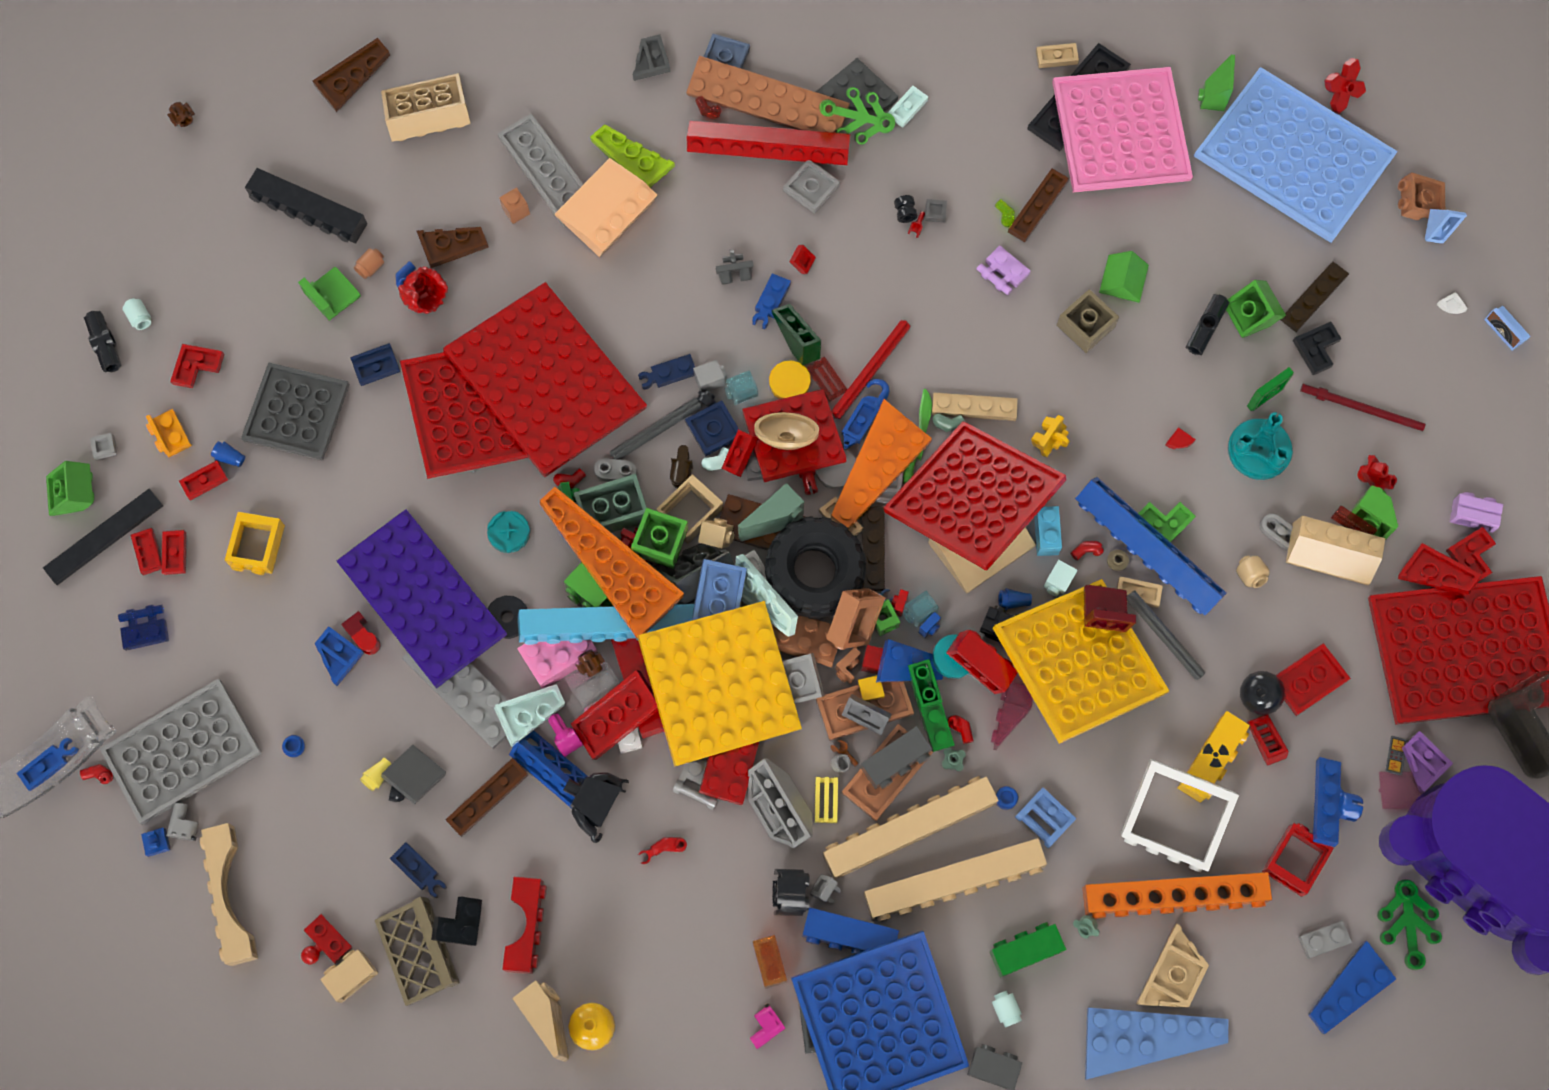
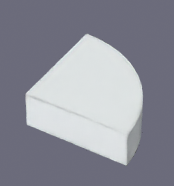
M1456 292L1437 303L1440 309L1451 314H1460L1468 309Z

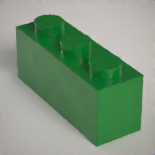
M1048 922L1036 926V932L1028 934L1027 931L1015 935L1014 941L1007 943L1005 939L993 944L994 949L990 951V955L1000 978L1067 950L1056 924L1049 926Z

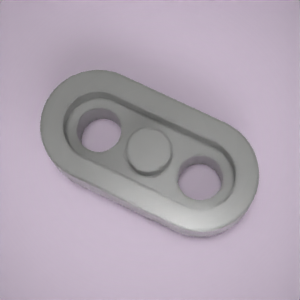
M603 458L598 460L594 466L596 477L601 481L610 482L633 474L637 476L635 464L627 460ZM603 466L609 467L606 471L601 470ZM624 468L630 469L628 473H623L622 470Z
M1276 514L1266 515L1260 522L1262 533L1283 549L1288 550L1289 543L1285 541V536L1290 538L1293 526ZM1271 523L1273 525V529H1269L1267 524Z

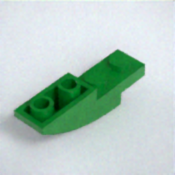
M930 660L908 665L918 710L932 751L935 752L954 746L955 744L942 706L943 701Z

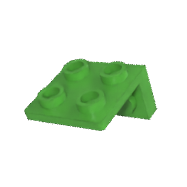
M337 267L332 268L315 282L309 283L305 277L298 282L304 294L328 321L361 297L357 289Z

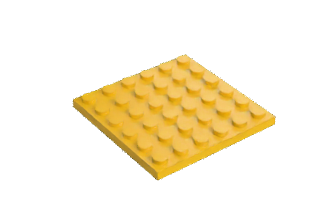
M1103 579L1089 584L1107 587ZM1084 587L1000 622L993 627L994 632L1059 744L1169 692L1168 687L1132 628L1127 632L1084 627Z
M765 601L637 636L674 767L802 729Z

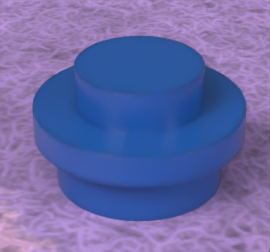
M291 735L284 740L282 750L288 757H298L305 750V742L301 737Z

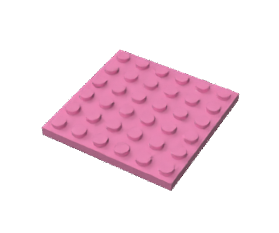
M1171 67L1055 77L1053 79V89L1073 193L1192 180L1193 175Z

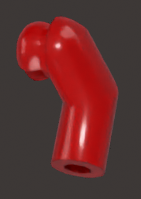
M101 764L80 770L82 780L95 777L101 784H108L113 780L111 770Z

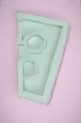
M557 684L496 704L494 709L512 747L550 718L551 715L563 708L565 701Z

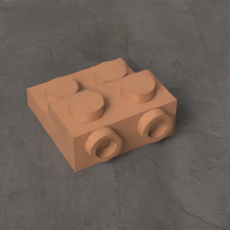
M1412 172L1399 181L1398 190L1401 191V199L1398 202V208L1401 209V216L1418 221L1423 217L1428 219L1430 209L1445 210V182Z

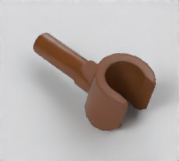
M836 739L840 743V748L838 749L836 746L831 745V750L847 755L854 767L857 766L859 763L847 750V743Z

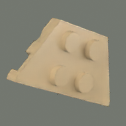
M1174 925L1136 1004L1186 1008L1190 1006L1209 965L1203 956L1199 955L1192 941L1188 940L1180 925Z

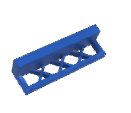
M534 730L516 743L509 753L515 761L568 806L574 796L563 791L568 779L570 778L578 783L582 782L587 776ZM533 739L538 746L531 745L527 740ZM544 754H550L554 757V760H549ZM561 768H567L571 774H565Z

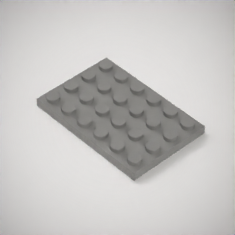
M219 678L99 748L138 822L142 825L172 808L175 803L182 802L262 754Z

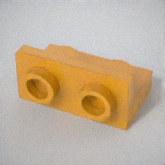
M173 409L155 418H152L150 414L146 416L149 422L146 424V427L151 435L155 434L157 441L154 443L160 453L164 452L168 457H171L192 446Z

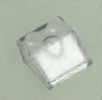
M605 659V662L601 664L603 669L594 676L588 677L586 673L582 675L576 669L563 677L584 711L588 710L620 684V681Z

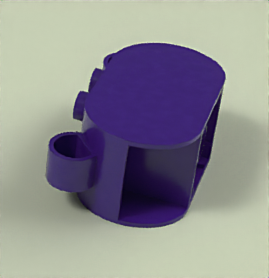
M1487 765L1475 766L1457 773L1446 783L1428 789L1413 802L1405 816L1389 822L1382 828L1379 835V847L1388 861L1401 866L1412 864L1415 870L1429 881L1425 885L1427 892L1444 904H1449L1452 900L1466 911L1463 920L1476 932L1487 935L1490 931L1502 939L1513 941L1512 955L1514 961L1522 970L1533 975L1549 973V803L1516 776L1502 768Z

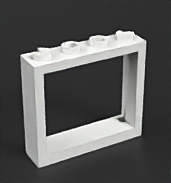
M1150 758L1122 828L1121 836L1125 838L1124 842L1130 845L1137 846V844L1146 846L1145 850L1152 854L1158 855L1159 852L1168 855V860L1180 864V861L1188 863V867L1197 872H1202V869L1209 871L1239 795L1234 791ZM1155 772L1227 800L1203 861L1131 832Z

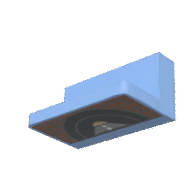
M1504 306L1493 309L1484 319L1512 351L1531 337Z

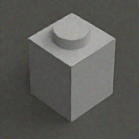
M717 360L693 368L694 377L700 391L704 392L705 389L712 391L725 386L724 378L727 377L723 365L719 366Z

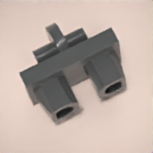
M730 249V256H724L722 259L723 263L731 262V264L720 265L715 268L716 275L719 274L723 285L733 283L731 272L739 271L741 281L751 280L754 266L753 260L736 263L738 260H743V254L735 255L734 249Z

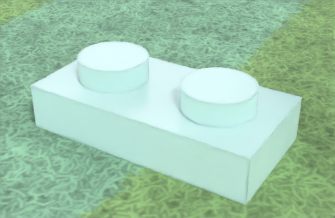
M912 86L888 113L894 117L895 123L903 128L928 101V96Z

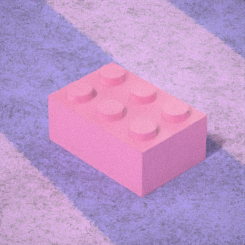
M583 640L580 643L560 641L557 644L538 642L534 645L523 644L517 648L542 689L555 684L577 670L576 664L579 663L577 657L590 649L594 653L598 652L591 640Z

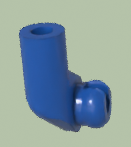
M410 261L396 273L397 287L403 285L406 277L416 269Z

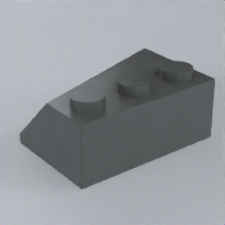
M702 543L683 550L682 555L677 558L674 569L660 564L653 566L652 563H649L684 593V597L679 601L681 604H689L695 600L702 561L704 559L734 565L729 551Z

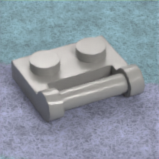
M699 759L686 763L673 788V792L687 795L706 804L707 808L714 810L719 801L718 798L701 794L699 791L684 785L686 780L701 785L706 762Z

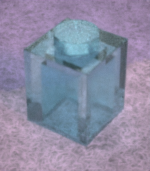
M750 370L726 379L727 387L724 390L729 400L732 399L734 405L758 396V388Z
M926 590L905 604L903 615L908 623H913L917 628L934 612L938 613L939 607Z

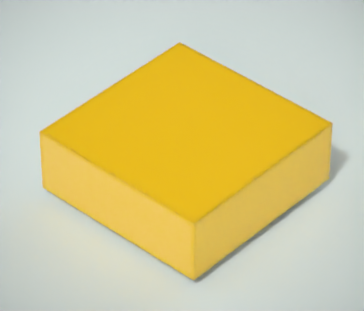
M877 676L858 680L861 697L867 702L885 698L882 683H876Z

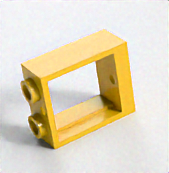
M238 512L224 561L235 571L242 572L244 569H247L258 575H264V573L272 574L285 525L279 518ZM244 527L271 531L263 561L236 557Z

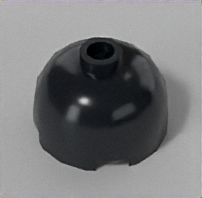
M1257 671L1249 674L1243 680L1240 687V698L1243 705L1250 712L1257 715H1268L1276 712L1282 706L1285 700V688L1283 682L1275 674L1268 671Z

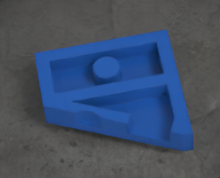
M329 626L315 642V646L331 676V680L336 686L340 684L364 654L362 650Z

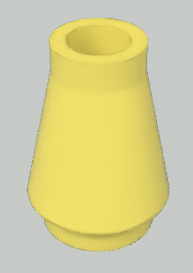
M383 758L363 772L360 781L371 791H374L376 788L379 789L384 781L381 775L391 765V762Z

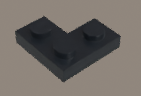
M1328 322L1294 337L1293 342L1312 375H1316L1334 365L1325 348L1340 342L1341 337L1332 322Z
M463 896L458 897L455 919L434 917L431 940L476 946L482 900Z

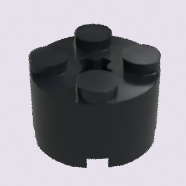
M775 869L774 875H778L777 881H773L772 904L773 907H777V910L773 912L774 915L803 916V913L809 910V896H805L806 887H809V873H804L803 869Z

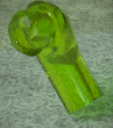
M1000 199L995 204V207L1002 213V225L1010 227L1015 220V211Z

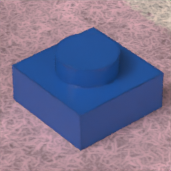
M934 612L920 626L918 633L924 638L929 634L933 636L941 627L939 625L941 617Z

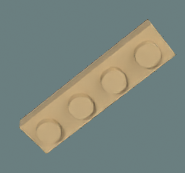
M933 393L932 415L940 413L951 417L962 415L965 418L1016 421L1017 398Z

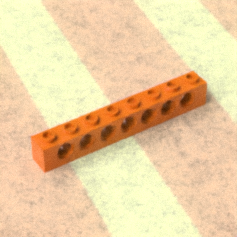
M1268 872L1089 884L1082 887L1085 915H1092L1094 919L1105 918L1106 914L1115 913V917L1129 916L1128 912H1137L1141 916L1152 914L1151 911L1160 910L1161 914L1174 913V909H1183V912H1195L1198 907H1206V911L1220 910V906L1227 905L1229 909L1243 908L1242 904H1251L1252 908L1265 907V903L1272 900ZM1241 886H1246L1249 889V897L1241 894ZM1219 887L1226 890V899L1218 895L1217 890ZM1196 889H1200L1203 891L1205 896L1204 900H1199L1196 898ZM1173 890L1181 893V902H1177L1172 898ZM1150 892H1155L1159 896L1158 903L1150 901ZM1130 893L1136 897L1137 902L1135 905L1127 902V894ZM1104 895H1109L1113 898V906L1105 905L1103 901Z

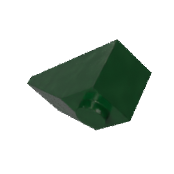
M787 304L773 309L772 314L792 354L803 366L819 360L821 356V339L793 306Z

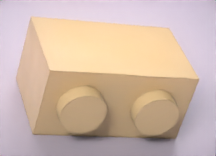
M351 950L342 958L344 961L337 966L329 967L324 972L325 976L320 979L336 1002H344L378 974V971L363 951Z

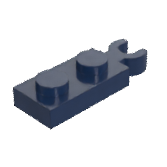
M691 354L651 366V373L641 372L638 376L639 380L648 379L646 383L642 384L644 390L649 389L654 383L660 388L693 377L695 365Z
M407 842L389 858L422 891L428 886V891L434 898L439 897L434 892L436 886L440 885L444 889L447 888L444 882L435 880L439 873Z

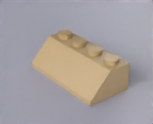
M1303 515L1293 522L1286 563L1364 585H1370L1383 557L1385 538Z

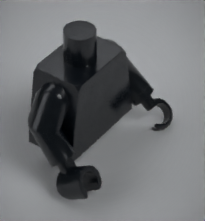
M608 772L593 773L589 777L586 776L581 784L569 778L563 788V791L574 796L569 805L572 808L571 813L578 826L588 836H591L593 843H598L602 839V833H599V836L595 839L597 828L602 826L619 792H626V790L622 789V784L629 783V780L621 779Z

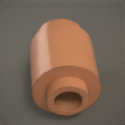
M369 248L355 262L356 265L353 268L361 277L366 279L368 276L371 277L384 264V256L376 248L374 250Z

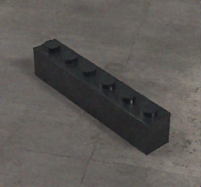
M256 168L245 186L249 198L254 202H263L272 210H281L288 217L293 219L295 217L299 218L311 227L313 225L317 226L326 234H335L344 242L350 241L356 244L367 226V221L363 214L259 168Z

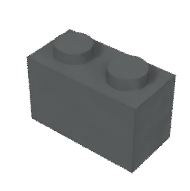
M982 1044L981 1048L976 1047L967 1075L1008 1090H1015L1023 1062L1017 1061L1018 1056L1004 1052L1003 1056L995 1053V1048Z

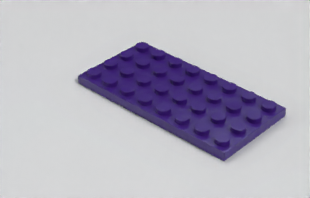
M407 509L336 560L436 689L507 635L506 631Z

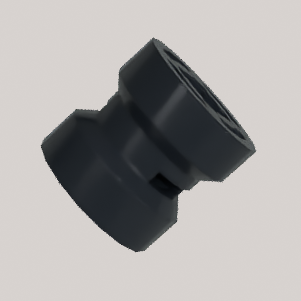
M903 195L894 200L895 208L898 210V222L909 223L917 219L918 215L914 208L915 201L913 196Z

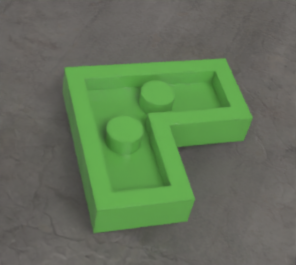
M1150 502L1138 513L1170 542L1196 517L1181 502L1166 516Z

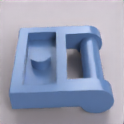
M1044 788L1015 816L1017 820H1022L1045 842L1044 845L1048 849L1077 819ZM1031 810L1055 831L1052 835L1048 834L1028 815Z

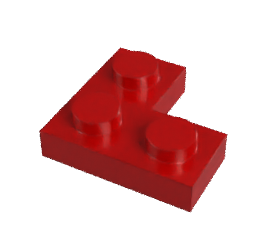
M182 344L170 382L173 385L193 388L198 370L219 373L225 354L219 350Z
M1484 527L1476 530L1446 550L1453 560L1481 574L1479 581L1493 573L1480 557L1482 553L1496 545Z

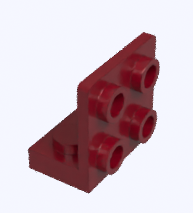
M1085 585L1084 627L1127 632L1136 624V615L1128 614L1127 591Z

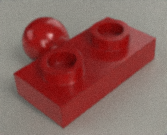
M322 914L304 929V932L316 943L314 946H307L302 950L301 959L305 964L312 965L319 960L321 951L336 964L352 949V946Z

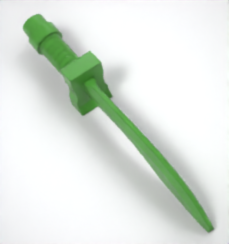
M924 388L919 409V428L926 433L931 417L932 401L927 389ZM923 451L905 469L903 484H906L914 475L916 460L919 459L921 461Z

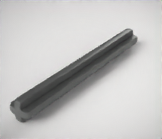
M696 397L612 449L610 451L611 457L617 460L622 459L702 407L701 402Z
M1136 591L1128 594L1126 598L1131 606L1196 680L1200 679L1205 674L1202 667Z

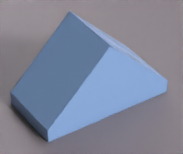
M1430 209L1425 240L1443 244L1465 219L1466 213Z

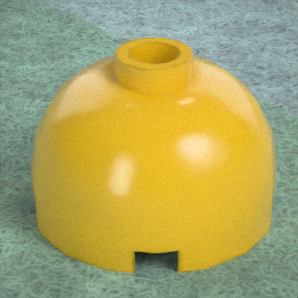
M593 1002L583 1004L575 1009L570 1017L568 1025L569 1034L573 1042L582 1049L591 1051L601 1049L610 1042L614 1034V1017L609 1009L601 1004Z

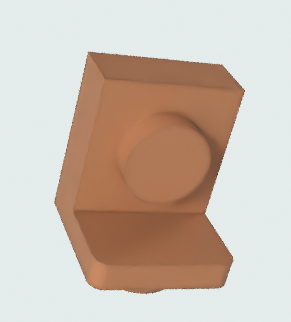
M856 647L840 660L835 667L837 677L844 683L847 681L850 685L854 682L855 677L848 669L852 671L860 663L861 652Z

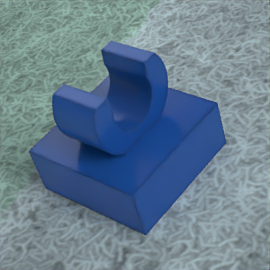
M162 827L141 834L146 856L150 857L170 850L166 828Z

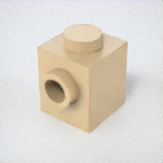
M720 518L702 521L698 542L721 549L729 547L734 539L733 525L727 524V520Z

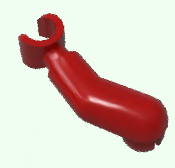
M664 837L650 846L649 850H643L637 854L645 853L648 857L647 861L640 864L649 863L651 857L657 856L663 851L683 852L687 847V843L681 837Z

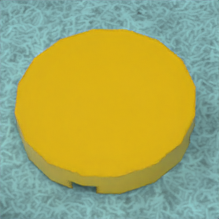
M792 360L777 364L771 370L769 376L771 391L779 399L807 393L811 384L810 373L807 368L799 362Z

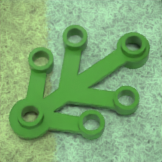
M849 87L846 95L852 100L857 111L838 107L829 99H825L819 104V111L824 116L829 117L836 114L855 119L848 125L839 127L836 133L845 130V134H849L865 123L874 124L866 131L856 133L855 141L861 145L865 144L869 137L879 131L889 133L895 126L894 117L889 113H884L878 102L879 97L874 92H868L865 100L871 104L876 116L868 114L859 97V90L855 87ZM854 89L856 91V95L854 97H851L850 91ZM873 94L875 96V100L873 102H870L869 96ZM827 105L832 107L830 112L825 111ZM885 119L889 121V124L886 127L882 125V122ZM863 134L864 140L859 142L858 137Z

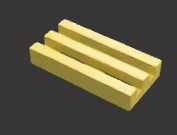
M816 777L815 823H837L838 777ZM820 783H824V818H819ZM829 783H833V818H828Z

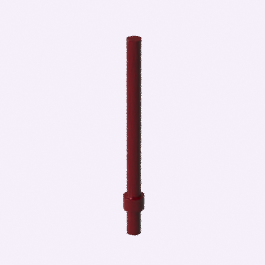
M1302 384L1300 392L1316 396L1315 399L1321 401L1328 400L1422 432L1426 426L1425 423L1328 392V389L1322 387L1318 389Z

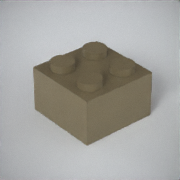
M1089 289L1059 316L1056 326L1087 353L1116 327L1119 316Z

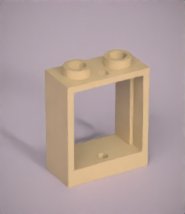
M693 474L656 509L658 512L668 514L690 491L711 508L686 534L684 541L687 544L700 533L702 521L713 520L724 507L723 502Z

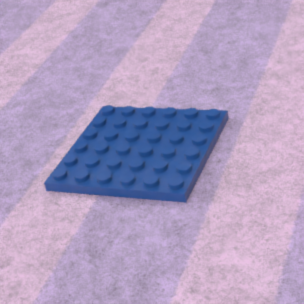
M924 931L791 977L828 1090H906L969 1067Z

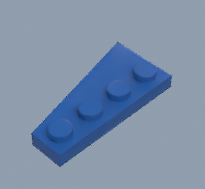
M1367 941L1362 943L1357 953L1349 960L1344 970L1336 977L1328 991L1323 994L1308 1014L1322 1034H1326L1396 980V977Z

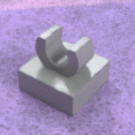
M821 874L809 894L824 902L834 903L835 901L830 897L833 891L840 893L841 890L836 886L837 881Z

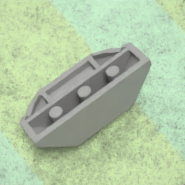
M764 758L749 769L748 801L769 837L793 848L798 847L812 837V813L789 774L767 758Z

